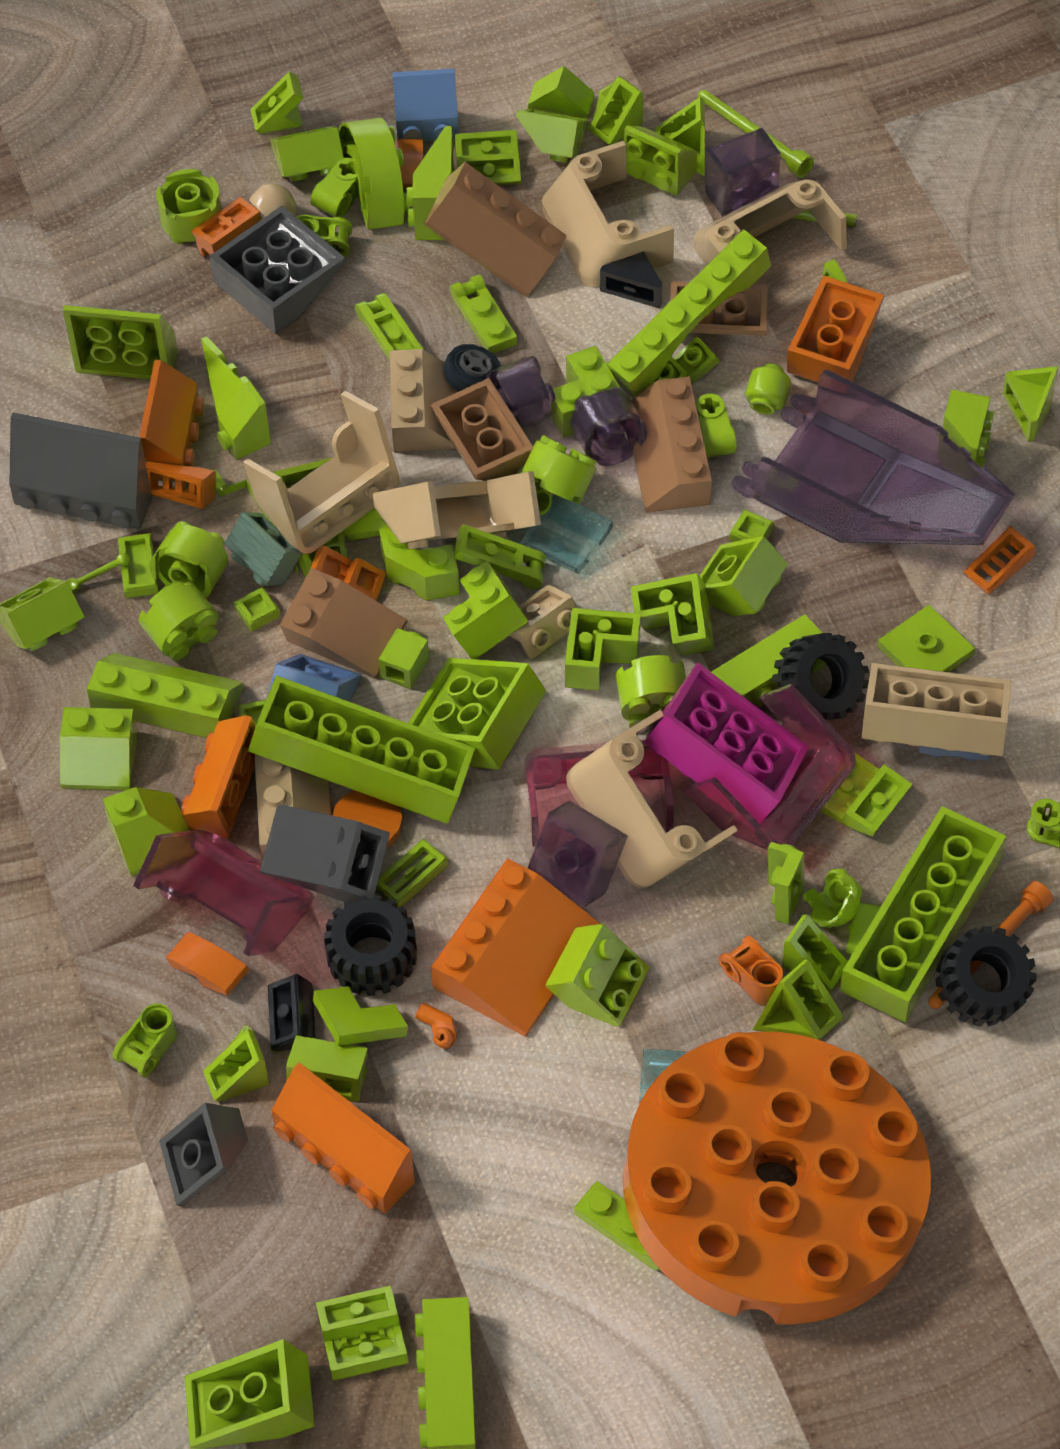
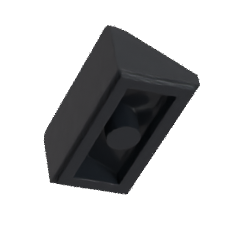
M294 974L267 985L271 1050H291L296 1035L316 1039L312 983L299 974Z

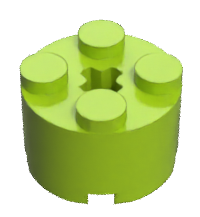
M182 169L175 171L166 177V182L161 187L159 184L157 188L156 199L160 223L165 233L170 236L174 243L182 244L184 242L196 241L192 230L222 210L218 183L210 175V178L201 175L200 170Z
M542 435L540 440H536L521 473L533 471L535 482L540 483L539 487L580 505L597 470L595 467L597 461L573 448L568 454L566 453L568 447Z
M180 521L168 532L152 557L149 565L150 573L155 581L159 577L165 584L164 588L178 581H181L184 585H189L188 580L193 581L207 598L228 565V555L224 548L225 540L215 532L208 533L201 528Z
M188 580L189 585H184L181 581H178L160 590L149 600L152 607L147 614L142 610L138 619L140 626L163 655L171 657L175 662L186 657L191 646L199 641L203 644L207 643L218 633V630L215 628L218 621V612L194 582Z
M650 655L632 660V667L625 671L623 666L617 670L616 682L621 714L628 721L630 728L660 709L663 712L686 679L682 661L678 659V664L671 662L670 656Z

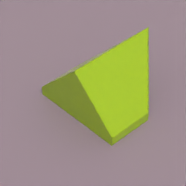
M618 76L615 81L599 91L594 117L588 130L608 145L620 141L624 138V129L627 125L639 126L643 123V92L623 77Z
M699 97L655 127V131L697 150L696 172L705 176L704 99Z
M1058 366L1005 373L1002 394L1028 442L1035 440L1051 409Z
M804 959L778 983L752 1030L792 1033L820 1040L844 1016L810 961Z
M246 1024L229 1046L203 1070L214 1102H222L269 1085L264 1057L253 1030Z

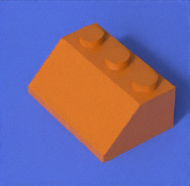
M154 360L139 435L142 441L145 462L151 461L193 467L195 453L192 444L193 442H198L200 428L197 418L198 416H203L204 397L199 396L198 386L195 381L162 360ZM159 474V479L163 480V475Z
M245 715L218 721L214 733H209L205 743V758L203 763H199L194 771L193 790L191 795L187 794L182 804L181 813L189 829L229 839L255 769V755L257 754L248 752L256 727L252 717Z

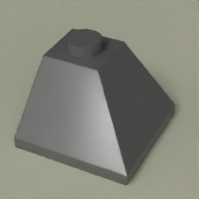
M204 1103L159 1140L176 1205L184 1206L225 1173L248 1142L239 1108Z

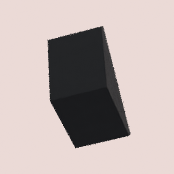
M644 252L601 267V292L660 309L662 305V282Z

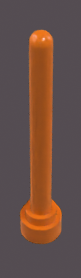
M1032 881L1022 891L1021 904L994 932L1000 927L1006 930L1005 935L1009 937L1031 913L1043 912L1054 901L1050 890L1042 883ZM971 961V975L984 963L983 961ZM939 987L928 999V1004L933 1009L940 1008L947 1001L941 1002L938 994L943 990L942 987Z

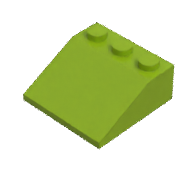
M64 305L63 314L75 372L151 380L154 360H162L174 368L178 353L175 331L161 314Z
M448 658L408 723L475 747L469 766L499 770L546 693V689L529 663Z

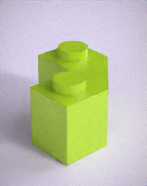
M390 528L379 529L381 554L387 580L396 585L401 583L413 589L417 596L426 601L460 595L458 568L452 544L418 550V548L408 549V543L401 544Z

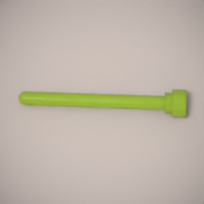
M700 90L698 92V98H703L705 105L784 159L788 170L795 176L803 178L810 172L814 165L813 156L804 150H791L707 90Z

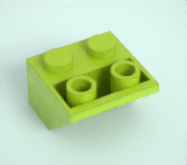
M627 125L625 127L626 173L636 179L650 183L662 191L678 196L696 173L697 150L642 126Z
M951 389L944 415L939 456L957 478L973 484L975 476H982L985 463L984 456L990 444L991 432L989 431L992 428L995 411H989L990 397Z
M597 924L577 927L572 933L545 986L569 1008L613 1026H621L650 967L606 925Z

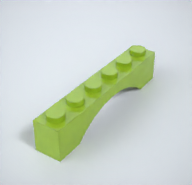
M743 229L607 363L618 385L633 398L652 385L659 378L678 346L703 318L728 298L749 289L771 267L767 247Z

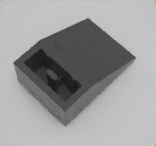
M278 804L259 873L343 902L351 899L355 903L359 901V896L365 895L366 900H373L390 832L359 821Z

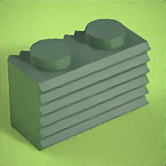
M253 512L241 513L237 523L233 525L234 529L230 531L227 540H225V546L232 552L231 558L238 564L251 569L254 572L252 575L253 579L259 584L267 587L270 585H284L303 553L293 548L276 526L268 521V518L264 517L263 514Z

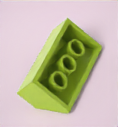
M112 653L97 662L86 689L91 708L133 709L136 722L207 738L210 732L214 733L218 721L232 718L244 683L238 680Z

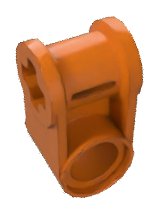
M747 935L742 939L741 945L728 954L722 953L718 957V961L725 974L732 981L736 982L754 1002L766 1006L778 983L783 979V970L763 950L757 940ZM770 981V982H773V983H772V984H767V985H765V984H762V983H760V982Z

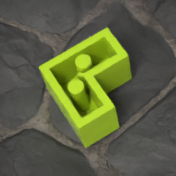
M596 345L567 355L566 381L568 383L549 390L550 416L562 437L564 438L623 417V391Z
M488 560L480 566L473 568L466 576L460 579L470 598L462 604L455 606L448 614L442 617L452 635L471 659H477L529 622L512 593Z
M697 573L631 586L634 613H641V627L644 630L670 625L672 644L681 656L715 649L706 585Z
M572 608L565 658V688L599 691L603 662L631 664L632 660L637 659L641 638V613Z

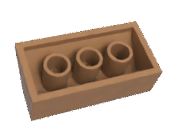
M466 162L446 178L424 223L425 226L525 297L530 295L556 260L567 236Z
M690 376L657 380L625 404L627 424L645 513L711 505L712 479Z

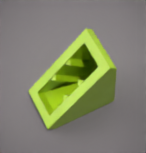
M562 66L534 83L528 101V109L588 118L594 99V91L569 69Z
M802 915L784 941L782 967L792 971L804 959L809 960L826 989L832 991L842 976V971L848 961L809 915Z

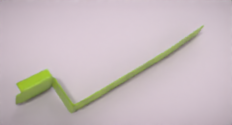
M216 469L213 470L216 472V491L220 497L246 487L255 500L251 485L247 479L226 486ZM259 507L264 517L268 518L267 515ZM295 565L294 570L298 575V567Z

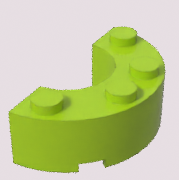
M381 117L341 123L338 133L344 158H352L359 184L360 210L367 230L404 225V212L408 211L409 206H407V193H403L400 167H403L404 164L401 148L395 147L396 136L394 127L392 125L388 126Z

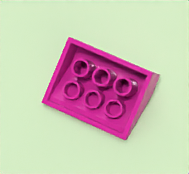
M699 663L693 667L663 710L664 716L652 726L643 741L657 755L664 757L677 767L682 774L693 779L705 788L711 796L721 800L734 810L739 817L747 820L756 828L781 801L809 748L803 741Z

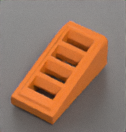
M151 461L146 463L151 494L153 496L204 509L214 501L216 496L215 471ZM159 474L163 475V486H159ZM172 478L175 479V487H172ZM186 482H189V489H186Z
M1010 525L963 573L989 595L1036 555L1035 546ZM1011 546L1019 553L1015 556L1006 548ZM1000 553L1009 560L1007 564L997 557ZM990 561L1001 569L998 573L987 565ZM980 569L992 577L989 582L977 573Z

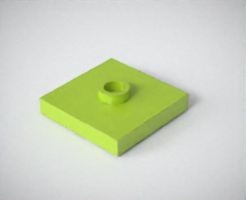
M927 605L878 639L877 647L897 666L941 672H951L975 653V647L930 605Z

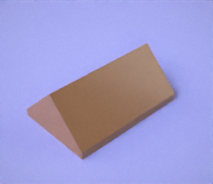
M671 281L670 301L689 282ZM753 284L749 289L728 298L703 318L690 333L766 336L768 285Z
M489 378L430 405L433 413L476 480L487 481L515 475L526 463L533 445Z

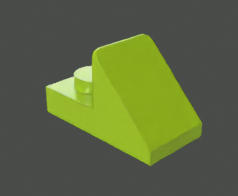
M288 72L250 109L255 132L262 134L296 128L302 125L298 104L304 97L298 75Z

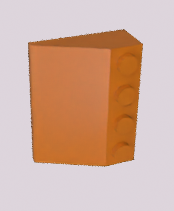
M507 858L432 964L433 988L526 1037L554 996L545 985L575 928L600 923L538 873Z

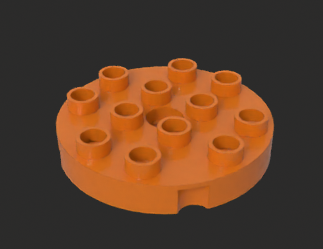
M735 1032L726 1037L702 1044L671 1063L655 1079L639 1103L628 1138L627 1158L622 1176L625 1204L633 1229L652 1261L671 1281L698 1301L718 1311L736 1317L744 1310L758 1309L769 1314L775 1324H802L833 1318L855 1309L882 1291L896 1277L906 1263L923 1225L931 1193V1168L925 1139L913 1113L896 1089L882 1075L869 1066L860 1055L845 1051L815 1038L784 1032ZM766 1162L780 1163L788 1167L796 1175L797 1180L794 1186H789L779 1181L764 1183L757 1176L756 1168L758 1165Z

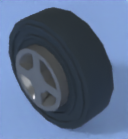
M462 344L454 347L447 355L443 372L447 382L459 392L488 378L497 388L501 381L502 367L496 356L484 347L474 344Z

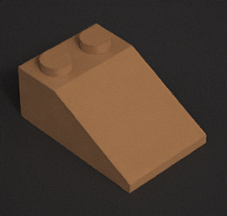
M311 568L281 621L280 627L288 642L377 679L380 674L379 657L397 628L404 630L408 621L344 581Z

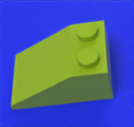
M452 126L444 127L413 173V187H407V206H413V208H408L409 227H415V240H445L425 226L424 223L446 178L454 172Z
M284 1339L184 1376L189 1444L192 1449L280 1439L315 1426L308 1355Z

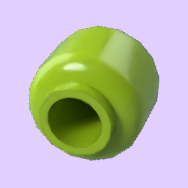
M768 363L765 366L753 369L745 390V398L750 403V408L766 415L774 414L775 411L783 409L791 388V379L784 373V369L777 364Z

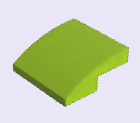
M517 130L455 134L457 169L466 162L497 185L521 184Z
M851 751L815 796L811 806L851 829L874 836L912 787V783L885 764L878 769L860 755Z
M391 1285L316 1302L333 1381L409 1363Z

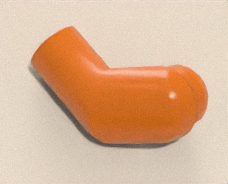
M423 1002L416 1012L415 1019L432 1027L433 1041L438 1047L442 1049L452 1047L457 1039L453 1017Z

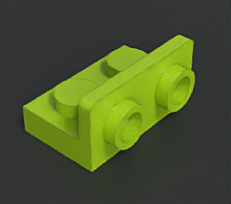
M771 842L768 847V883L775 887L771 904L775 905V920L788 925L804 892V852L789 844L780 845Z

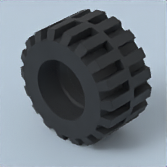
M821 633L795 639L789 643L790 647L782 649L779 654L783 659L776 660L774 668L778 669V674H774L772 677L773 682H778L779 688L774 690L776 697H783L784 700L780 704L784 709H792L790 715L795 718L803 717V721L821 722L844 718L847 716L846 713H852L858 708L856 702H863L866 696L862 693V689L868 688L869 680H864V674L869 673L868 665H862L861 661L865 659L863 653L854 651L857 647L854 642H845L846 637L840 634ZM817 658L827 664L832 676L830 690L824 697L815 692L810 682V669Z
M366 895L359 896L358 902L353 903L351 899L344 902V909L337 908L333 912V919H328L326 923L327 932H324V943L328 967H330L333 978H339V983L342 987L352 986L353 993L360 995L361 991L365 990L368 996H375V991L382 990L383 994L391 992L390 986L395 985L398 988L404 984L403 976L409 978L413 972L412 965H416L417 946L414 923L412 918L407 916V910L403 906L397 908L396 901L390 898L383 902L382 896L374 895L373 900H366ZM369 937H377L389 942L383 950L370 954L361 953L352 948L360 940Z
M983 926L979 931L977 928L969 930L965 935L962 934L941 956L942 960L937 964L936 972L940 973V975L935 979L936 987H942L943 989L938 994L941 1002L947 1000L950 1005L946 1009L951 1014L954 1011L960 1013L958 1019L964 1023L969 1019H973L974 1026H982L985 1022L988 1026H993L1000 1020L1003 1022L1020 1009L1034 991L1032 985L1036 982L1037 973L1031 972L1036 966L1034 958L1028 959L1026 954L1030 950L1026 944L1020 947L1017 943L1020 938L1015 934L1010 937L1006 936V930L999 927L995 932H992L991 926ZM971 961L986 962L997 971L1001 980L1000 992H989L976 984L970 972Z

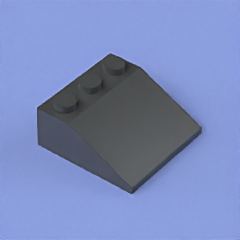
M283 206L210 255L213 282L275 334L303 314L346 262L343 255Z

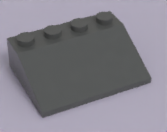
M12 413L10 422L9 485L14 504L26 509L35 508L50 511L56 515H70L91 522L100 521L114 524L120 528L129 527L140 530L152 500L140 437Z

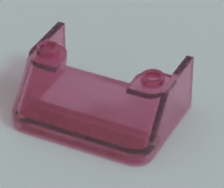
M793 684L764 693L760 700L783 723L781 726L803 741L809 748L781 801L761 824L757 822L716 777L688 785L684 789V792L720 830L725 831L734 825L738 831L733 833V836L768 850L771 842L780 845H793L852 772L856 762L853 749Z
M642 739L640 741L644 748V757L641 763L628 773L631 778L659 779L665 830L667 833L673 829L674 801L669 763L664 757L657 755L643 742L645 739ZM606 743L539 748L527 754L524 760V773L532 847L539 846V822L535 790L549 789L557 784L567 783L568 771L576 763Z
M205 830L156 835L133 885L137 889L157 887L161 889L160 894L163 897L174 902L193 898L244 929L242 937L247 941L243 953L247 956L275 951L309 910L315 897L308 889L259 873L262 861L222 837Z

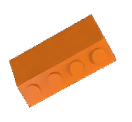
M298 1062L271 1110L274 1131L285 1142L289 1143L292 1140L301 1147L302 1154L315 1165L321 1163L326 1167L332 1179L343 1187L348 1185L355 1190L357 1197L365 1206L370 1209L376 1207L386 1214L415 1184L411 1149Z

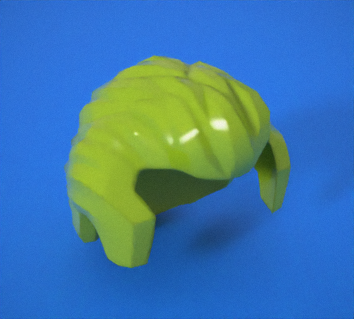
M831 869L824 879L825 886L823 892H817L813 887L803 894L804 901L808 902L812 908L810 913L811 919L822 928L839 927L852 920L858 911L863 891L860 884L845 869Z

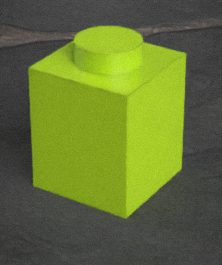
M397 628L379 657L380 678L411 690L429 660L428 639L423 638L416 632H407Z

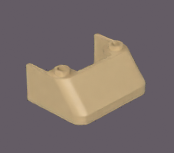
M624 141L576 156L542 197V212L549 223L567 235L562 249L581 283L588 287H600V269L603 265L641 252L645 253L654 269L673 263L674 228L672 224L643 234L639 227L629 220H618L608 224L590 192L591 190L626 179V144Z
M801 180L782 185L700 228L694 236L695 250L706 265H708L743 229L755 238L808 209L838 248L843 251L847 249L846 216L819 183L813 180Z
M347 391L341 394L348 421L340 426L333 436L332 448L335 456L287 489L282 478L250 459L243 462L256 503L289 544L304 554L314 552L374 509L373 493L395 489L399 485L398 470L379 408Z
M533 471L487 481L434 486L433 481H427L373 493L375 509L401 544L408 543V549L428 547V541L457 538L458 530L463 524L502 538H507L506 531L541 525Z
M661 709L576 763L568 771L566 778L569 790L628 883L641 889L650 887L738 831L733 825L706 843L698 831L688 825L677 826L666 833L628 772L638 766L644 757V748L637 735L650 728L664 716Z

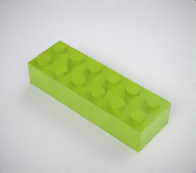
M277 675L257 721L248 748V752L446 824L449 823L459 798L475 747Z
M941 806L842 971L840 991L906 1023L934 976L937 964L942 960L941 956L954 942L1001 862L1007 836Z

